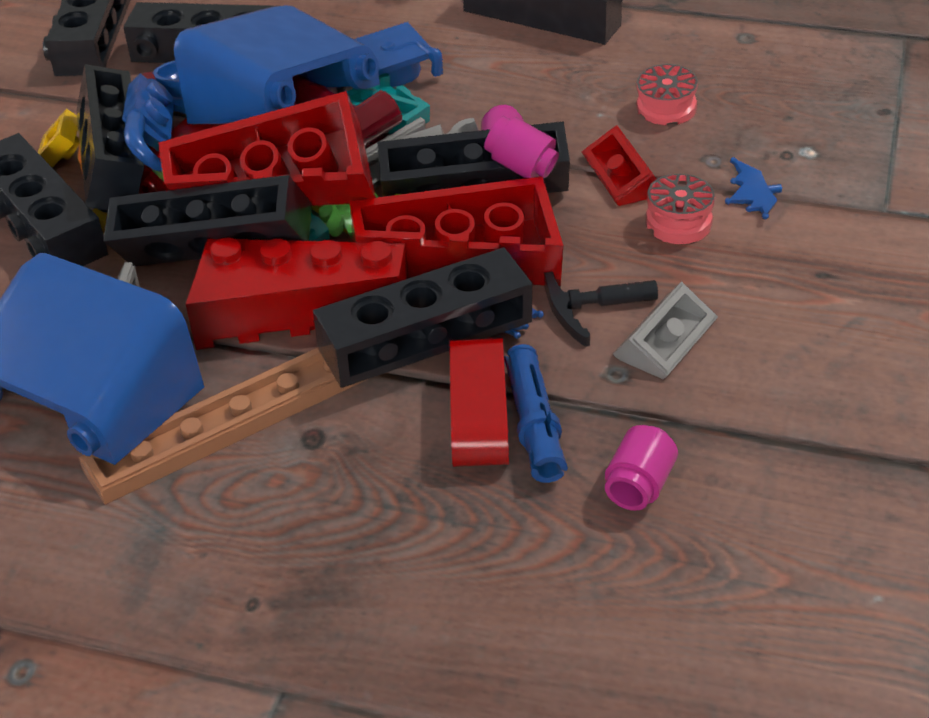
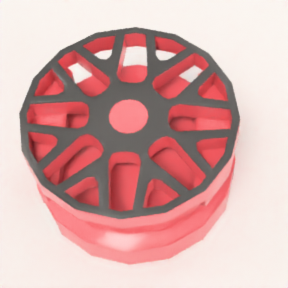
M661 64L645 69L637 80V90L639 93L637 99L638 114H642L646 121L666 126L667 123L677 122L681 124L689 121L695 116L697 110L695 94L698 80L696 75L690 69L675 64Z
M669 174L658 178L651 183L647 191V229L652 228L654 230V237L672 244H690L702 240L709 234L712 227V209L715 201L713 187L707 181L688 174ZM679 181H686V186H678Z

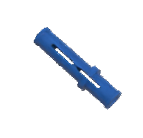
M516 345L507 351L508 356H504V362L510 377L516 409L520 418L516 428L519 441L528 451L532 477L541 483L554 482L564 476L563 471L568 469L559 442L562 434L560 421L552 413L549 405V398L540 371L537 351L530 345Z

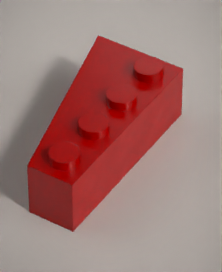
M347 91L158 142L164 184L168 190L289 175L311 201L312 206L349 204V201L376 198L360 122Z
M542 176L349 201L353 242L382 241L385 243H405L408 279L505 247L532 282V285L544 286V273L553 272L558 286H561L564 245Z
M234 238L207 239L185 304L195 349L214 348V340L238 337L239 344L259 342L261 333L290 330L291 337L311 335L310 331L315 330L314 309L408 279L405 243H385L382 241L335 242L332 240L290 241L283 239L248 240Z

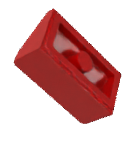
M618 125L614 126L581 152L618 206L647 200V191L651 183L657 180V178Z

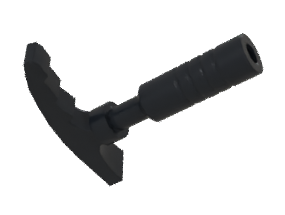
M553 272L544 273V288L553 314L572 338L585 347L590 346V333L587 328L581 326L578 319H574L572 310L581 309V305L598 303L600 306H609L658 299L656 280L599 286L596 291L580 292L579 289H573L564 292L558 286Z

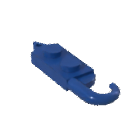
M140 73L128 84L122 117V120L125 122L124 139L129 150L137 159L149 168L162 172L161 159L150 150L147 144L159 151L158 142L171 139L174 111L173 98L169 91L156 79H147Z

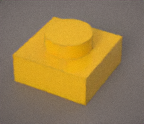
M66 108L42 137L38 153L52 168L62 157L68 160L79 146L77 115Z

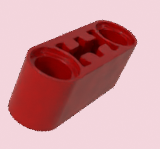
M503 338L450 340V410L453 467L509 465Z

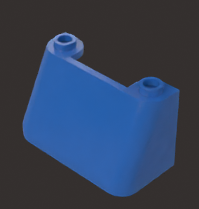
M274 6L188 28L179 33L174 44V57L188 124H227L293 106L296 100V92L292 76L299 74L325 87L368 89L380 85L378 61L370 48L294 6Z
M39 253L19 268L0 298V401L3 398L2 388H5L64 414L69 428L67 430L68 439L74 448L83 455H94L116 465L205 387L185 318L174 303L160 294L53 255Z

